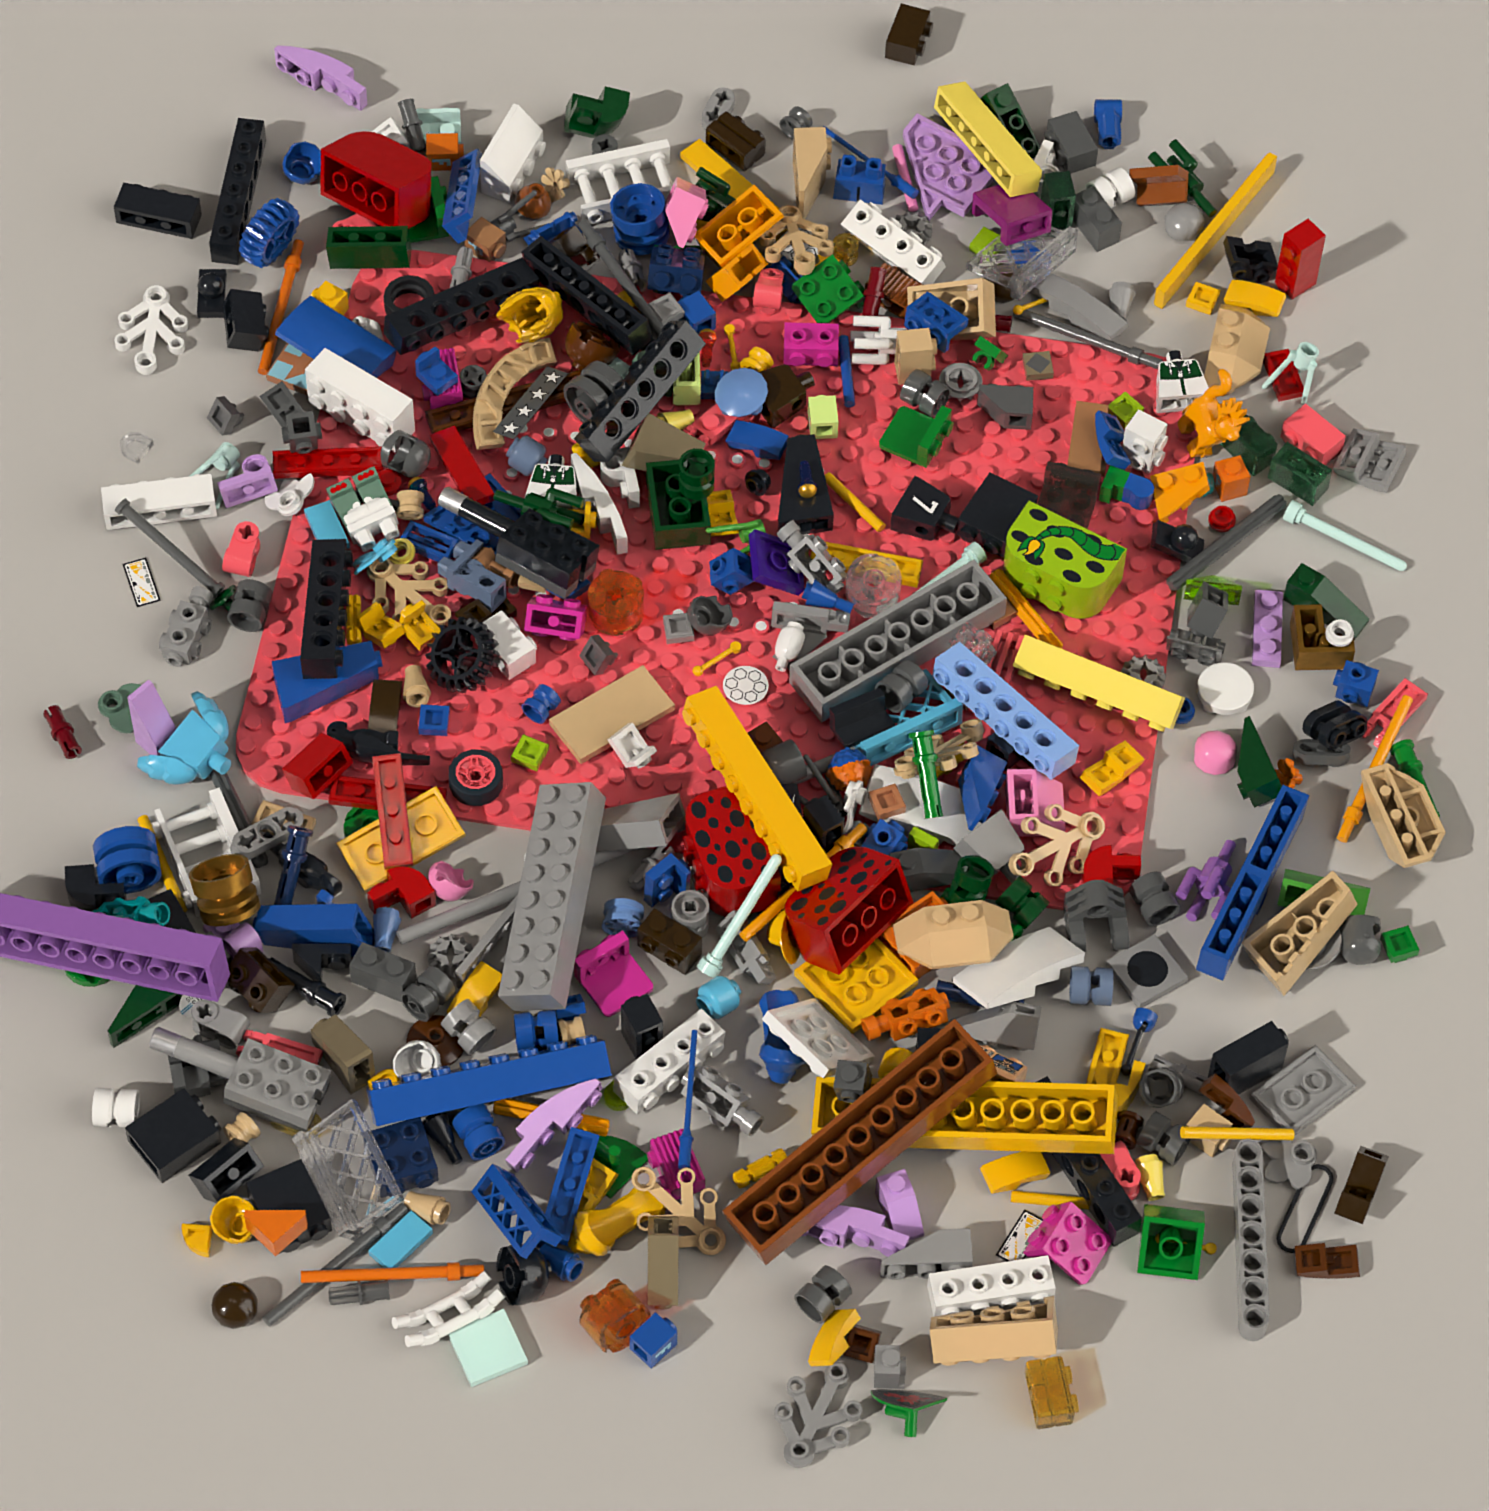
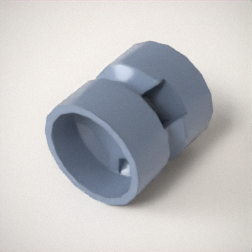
M1071 966L1070 1004L1086 1005L1088 1001H1092L1094 1005L1111 1006L1113 997V968L1097 967L1094 971H1090L1088 967ZM1091 984L1097 985V987L1091 988Z

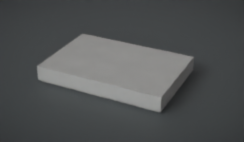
M1314 1045L1253 1091L1249 1099L1277 1128H1292L1295 1136L1352 1093L1356 1085Z

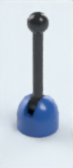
M1137 1008L1135 1010L1133 1025L1138 1031L1126 1064L1122 1065L1120 1069L1121 1073L1125 1076L1131 1074V1064L1142 1034L1151 1031L1157 1022L1158 1015L1152 1010L1146 1008Z

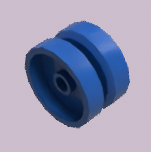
M140 826L114 828L101 834L93 843L99 884L124 882L125 892L130 894L152 887L162 876L155 834L149 829Z

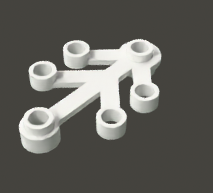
M159 285L149 287L143 295V302L129 311L120 313L118 316L120 328L128 330L115 336L114 342L118 351H128L131 348V342L145 333L143 350L138 352L134 358L135 368L142 375H150L157 368L156 356L154 354L157 333L168 343L171 354L180 355L185 351L184 340L176 336L159 319L160 311L171 320L172 328L176 333H184L188 330V320L169 304V293ZM149 311L148 318L134 326L135 319ZM125 319L130 320L129 322H123ZM121 341H127V342L124 343V344H120V343H119V342H121ZM175 344L180 345L179 347H173Z

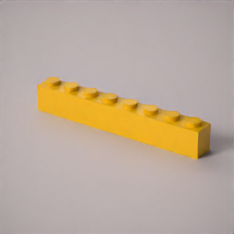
M717 685L688 696L682 711L685 723L691 726L696 733L699 745L707 750L711 757L712 765L725 778L728 790L731 793L734 792L739 800L742 812L750 817L757 835L763 838L768 845L770 855L779 854L782 857L780 866L783 869L785 879L793 884L797 892L827 880L832 867L831 861Z

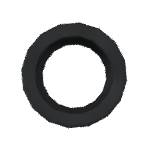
M407 275L396 278L385 289L384 308L386 315L401 309L394 305V300L402 294L414 293L428 298L435 295L433 287L427 280L419 276Z

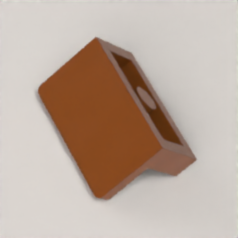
M1170 165L1132 168L1129 170L1130 178L1137 184L1136 203L1139 206L1187 202L1189 172L1181 166Z

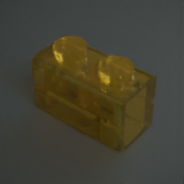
M1061 1356L1026 1362L1024 1373L1036 1428L1045 1429L1072 1424L1075 1413L1079 1412L1076 1394H1070L1069 1384H1072L1070 1366H1064Z

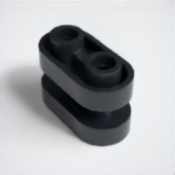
M1336 700L1310 712L1303 722L1302 729L1307 736L1314 740H1319L1320 744L1330 750H1334L1362 737L1367 730V718L1356 710L1351 711V708L1342 701Z

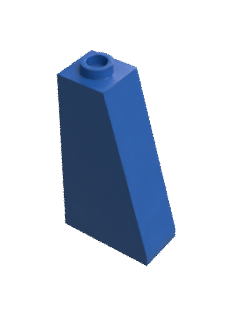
M372 641L340 647V650H343V667H338L337 678L303 679L300 656L271 661L273 677L285 723L292 722L373 682L374 679L378 680V668L383 667L380 651H374Z
M358 904L260 905L257 917L253 920V928L259 935L263 945L292 949V944H351L352 956L354 957L362 942L374 946L375 942L374 929Z

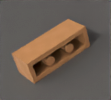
M1076 401L1065 483L1098 487L1099 476L1105 477L1107 463L1105 460H1102V453L1097 440L1095 414L1098 410L1108 413L1109 405Z

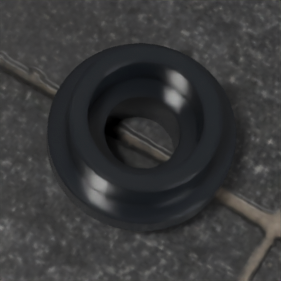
M750 470L745 476L746 486L751 493L763 496L768 492L771 486V479L764 470Z

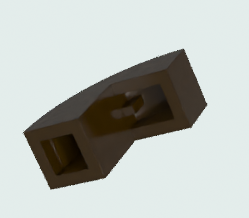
M1360 1146L1334 1214L1363 1224L1389 1156Z

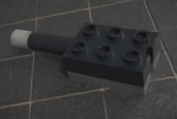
M451 487L444 488L439 495V506L499 538L495 562L564 599L577 588L578 580L584 581L595 571L600 545L560 524L543 520L540 513L530 508L514 521Z

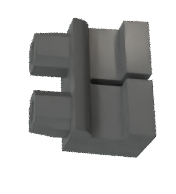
M201 1034L194 1036L192 1039L220 1050L219 1040L202 1041ZM168 1055L174 1093L185 1088L191 1096L195 1094L197 1097L211 1095L210 1087L226 1083V1078Z

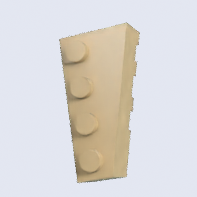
M1331 871L1244 940L1242 945L1249 958L1280 993L1285 996L1358 904L1349 887L1334 871Z
M1054 1296L1043 1297L1044 1303L1031 1306L1029 1300L1016 1302L1017 1307L1003 1310L999 1306L987 1307V1309L980 1312V1315H974L972 1311H964L931 1317L930 1337L934 1364L941 1363L951 1366L961 1361L985 1363L990 1359L1000 1358L1006 1361H1014L1026 1356L1042 1359L1056 1354L1058 1326Z

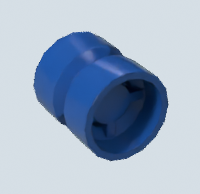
M555 1010L539 1011L536 1016H533L530 1012L514 1014L517 1050L536 1047V1045H539L542 1049H547V1044L558 1042ZM535 1026H543V1034L535 1035Z
M485 1104L465 1108L452 1121L454 1129L459 1138L464 1140V1146L473 1160L486 1159L497 1153L505 1144V1138L499 1127L492 1126L494 1118Z

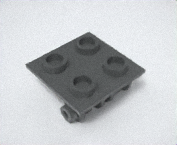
M1177 628V631L1171 629L1170 635L1167 636L1166 650L1171 652V656L1183 660L1187 659V657L1198 659V663L1205 666L1221 663L1222 654L1226 643L1221 642V639L1207 637L1206 643L1203 645L1204 638L1200 639L1199 644L1194 643L1196 635L1193 634L1192 640L1189 641L1190 631Z

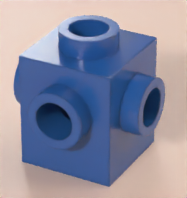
M735 548L728 550L709 562L711 585L729 595L754 582L751 557Z
M1346 660L1343 670L1338 669L1334 678L1333 685L1338 686L1335 697L1342 699L1346 703H1355L1368 707L1379 670L1368 667L1360 662Z
M880 819L877 824L873 823L869 827L865 835L867 839L861 847H867L886 855L907 850L908 844L906 843L908 838L903 834L905 828L893 820L887 823Z

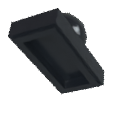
M199 269L197 285L198 318H224L223 303L226 298V269Z
M1157 520L1152 528L1151 547L1188 563L1204 550V539L1198 537L1197 530L1191 525L1182 524L1174 527Z

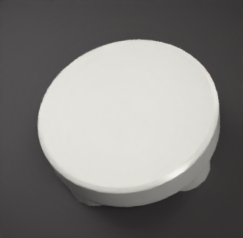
M1221 662L1210 665L1201 673L1197 684V695L1203 704L1205 712L1232 715L1236 713L1242 714L1247 710L1253 697L1254 683L1245 669L1233 663Z

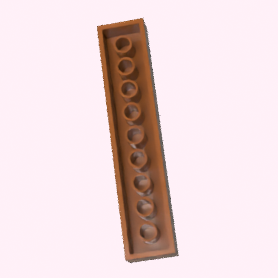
M956 1019L952 1020L722 1210L728 1223L761 1261L767 1265L997 1074L993 1059Z

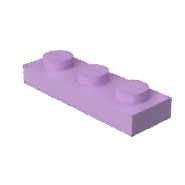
M1255 590L1252 666L1280 668L1283 592Z

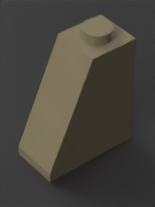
M648 413L637 428L622 466L646 471V463L679 460L681 455L687 450L693 448L704 449L706 443Z
M336 1014L328 1019H321L311 1029L313 1045L323 1051L322 1057L348 1092L352 1095L368 1085L367 1081L375 1076L373 1052Z
M648 1216L647 1305H653L656 1309H669L672 1306H678V1216Z

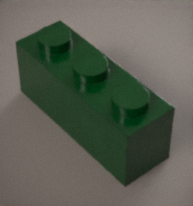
M408 226L328 227L326 250L330 269L410 268L412 247Z

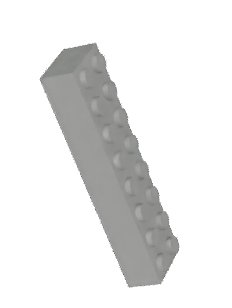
M972 560L790 664L789 683L822 723L830 718V707L875 690L876 684L887 674H891L894 668L902 661L909 660L920 666L958 642H962L993 624L995 620L1005 615L1007 598L979 564Z
M592 782L545 784L539 786L498 997L513 1011L566 1009L606 797Z

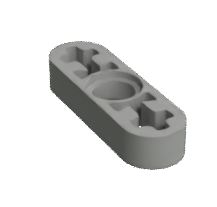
M285 807L241 830L233 837L230 846L231 853L244 855L250 860L288 840V826L302 827L304 821L303 814L294 807ZM268 829L275 836L273 838H265L259 831Z

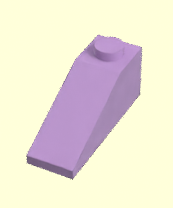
M147 680L127 697L136 743L150 755L161 756L158 751L177 728L153 683Z

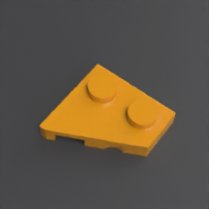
M1204 462L1150 476L1151 482L1154 485V498L1158 517L1164 523H1167L1169 521L1168 517L1179 508L1183 511L1191 505L1194 499L1200 498L1210 490Z

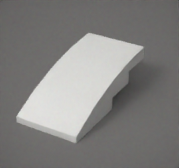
M877 764L873 766L867 785L866 796L859 811L860 815L878 823L877 816L868 799V792L896 784L906 805V812L884 819V821L889 823L890 820H893L905 828L903 832L905 836L909 837L913 827H918L938 838V845L945 841L956 846L962 838L972 832L968 829L960 788L938 781L943 816L925 819L919 775L903 779L901 776L894 774V768ZM978 822L974 829H976L982 823Z
M1047 927L1007 943L1002 951L989 963L969 965L953 977V983L986 1009L1035 996V987L1058 980L1060 969L1084 963L1085 952L1051 927Z

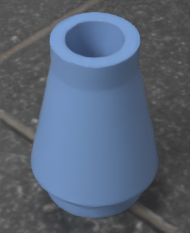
M388 907L376 909V914L373 915L374 947L391 952L396 931H398L401 923L398 910Z

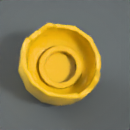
M232 1195L222 1198L213 1207L210 1215L212 1229L224 1241L231 1244H243L253 1237L246 1229L244 1210L257 1209L249 1201L239 1196Z

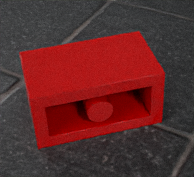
M321 732L286 764L282 771L292 790L314 800L351 766L353 761L343 742Z

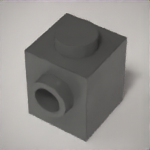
M838 1060L833 1089L839 1101L853 1103L871 1088L873 1075L867 1062Z

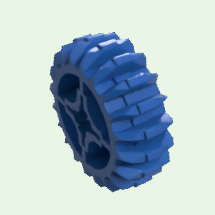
M279 198L271 199L268 203L263 204L262 208L257 210L255 216L251 217L250 223L246 225L247 228L242 233L243 238L239 243L241 256L251 265L253 264L260 268L267 267L271 262H275L278 256H282V252L287 249L293 235L297 232L296 228L299 225L298 220L300 217L298 210L289 202Z

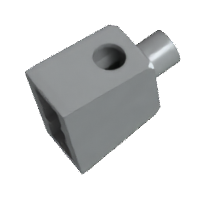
M1002 809L962 838L953 848L961 857L974 855L986 859L992 864L994 875L1001 871L1010 883H1013L1019 877L1011 873L1008 863L1013 854L1022 853L1025 848ZM1016 863V867L1019 870L1021 867Z

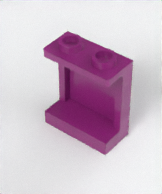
M1000 185L973 192L972 214L975 217L987 214L1001 227L1000 241L1005 246L1051 232L1052 209L1034 193L1009 197Z

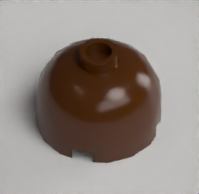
M578 321L577 324L575 322L571 324L565 338L567 355L574 361L572 365L581 371L593 361H600L610 365L621 347L613 339L607 340L603 336L604 332L599 328Z

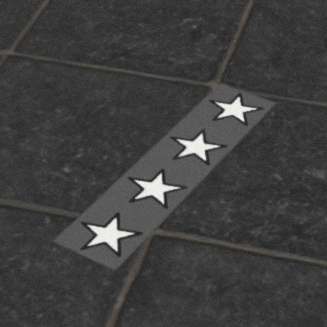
M547 366L493 432L515 439L568 373Z

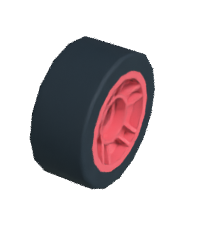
M471 749L460 753L449 766L450 790L459 802L469 806H482L491 803L499 796L503 788V768L499 760L492 753L484 750Z

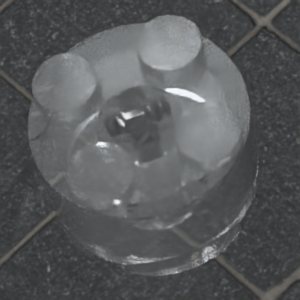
M875 553L864 554L855 559L848 569L845 581L847 601L854 603L852 609L864 618H871L900 602L902 585L900 569L892 559Z

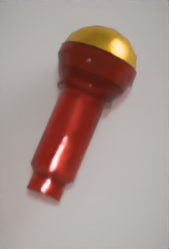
M709 328L699 332V336L706 343L701 350V362L705 368L710 367L712 347L717 339L716 333Z

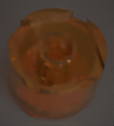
M604 569L591 582L588 589V614L598 631L607 635L619 636L630 629L632 631L641 624L644 617V589L639 578L624 571Z
M614 1279L596 1295L592 1294L584 1298L580 1304L582 1312L579 1323L603 1352L607 1353L606 1349H610L614 1353L630 1345V1335L647 1321L651 1314L625 1283H622L619 1279Z

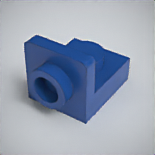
M436 346L429 351L421 353L415 360L416 376L436 396L458 382V375L440 359V350Z

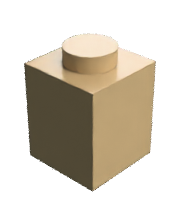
M1203 1104L1186 1126L1232 1127L1233 1123L1206 1104ZM1232 1139L1190 1140L1193 1145L1212 1158L1219 1150L1223 1152L1232 1141Z

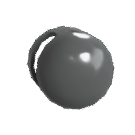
M401 430L392 433L385 440L380 452L381 463L384 467L408 478L420 476L426 470L431 457L430 448L425 442ZM402 437L398 451L388 463L391 449L397 439Z
M786 740L761 753L780 784H791L807 777L804 758L793 740Z
M1370 915L1348 916L1339 927L1342 935L1340 953L1344 960L1351 964L1365 965L1374 962L1379 957L1382 944L1374 936L1381 929L1378 917Z

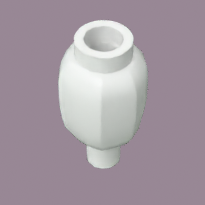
M788 622L787 626L783 627L778 635L775 645V655L778 658L775 669L785 672L788 663L798 657L803 647L805 634L803 632L804 627L800 623Z

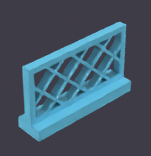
M924 669L923 672L927 676L929 689L918 696L926 698L924 705L910 703L901 711L900 716L888 714L893 722L897 723L896 726L853 746L869 759L870 766L913 747L912 739L908 736L909 733L934 730V735L962 724L963 704L956 698L952 699L927 669ZM930 699L944 702L937 707L928 706ZM906 710L921 712L920 715L913 718L904 717Z

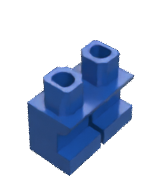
M844 154L842 159L838 160L833 199L857 202L858 189L860 187L859 200H862L864 203L872 202L873 204L883 205L886 186V164H882L879 158H870L867 162L856 161L857 158L854 155Z

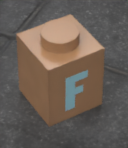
M480 217L468 228L467 240L464 242L465 247L473 250V255L488 262L503 256L507 248L506 232L483 217Z

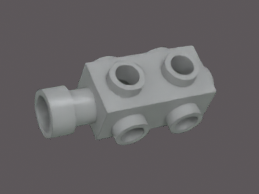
M795 521L788 522L776 535L783 543L787 542L792 548L787 553L791 558L788 561L790 567L798 574L802 572L808 578V583L813 584L816 579L837 594L845 586L842 582L849 577L845 573L846 568L837 557L833 558L826 550L828 546L819 536L815 537L813 534L807 535L804 538L799 532L801 528ZM810 549L816 554L814 559H811L808 555ZM828 570L834 576L832 580H829L826 577V572Z
M193 587L189 596L190 603L180 600L177 609L172 610L170 614L167 633H163L159 641V649L162 651L163 658H166L165 660L170 665L177 667L181 666L182 663L190 665L192 658L197 659L201 653L202 643L200 639L202 635L209 634L212 625L207 608L214 597L213 593L204 587Z
M703 1065L695 1068L692 1108L695 1110L703 1109L709 1113V1120L719 1127H728L737 1123L740 1126V1130L748 1136L754 1135L763 1123L764 1117L755 1110L749 1111L746 1108L751 1098L743 1093V1089L740 1086L727 1082L720 1077V1073L713 1067ZM688 1071L681 1080V1084L684 1085L681 1094L687 1097Z

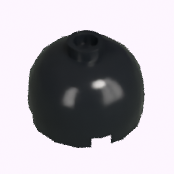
M512 1245L502 1247L499 1250L496 1269L497 1272L502 1271L504 1281L498 1283L501 1292L506 1296L504 1299L508 1304L512 1306L525 1305L540 1298L544 1294L549 1278L552 1275L550 1262L545 1260V1257L537 1248H534L527 1259L521 1257Z

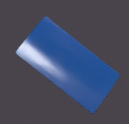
M309 296L298 305L275 332L276 336L313 359L326 348L376 378L393 366L397 351L388 343L312 296Z

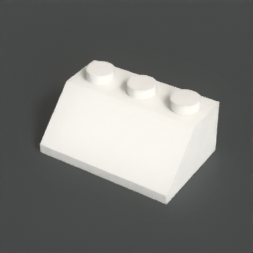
M517 104L512 105L480 159L481 193L507 203H511L515 194L517 195L522 189L525 177L531 175L535 160L543 155L546 143L543 142V130Z

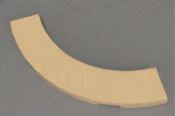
M550 338L525 343L509 354H506L495 364L484 379L476 397L473 411V432L477 450L500 448L505 444L503 435L493 432L502 421V408L505 399L512 387L521 378L535 370L554 366L557 363Z

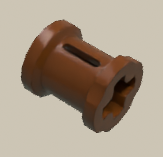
M1123 1110L1118 1113L1117 1119L1119 1123L1116 1129L1115 1142L1122 1141L1128 1150H1132L1136 1147L1137 1141L1135 1137L1138 1128L1143 1126L1144 1119L1135 1112Z

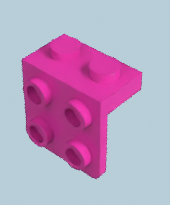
M623 930L616 935L611 934L605 937L599 945L591 950H583L575 959L574 977L606 1017H611L620 1012L621 1005L633 996L640 997L653 991V983L629 953V938Z
M1067 1202L1051 1205L1043 1213V1221L1039 1228L1029 1236V1244L1023 1253L1028 1258L1048 1255L1049 1259L1077 1284H1086L1112 1241L1109 1235L1074 1203Z

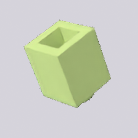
M836 395L808 397L810 435L815 434L816 439L838 438L839 421Z

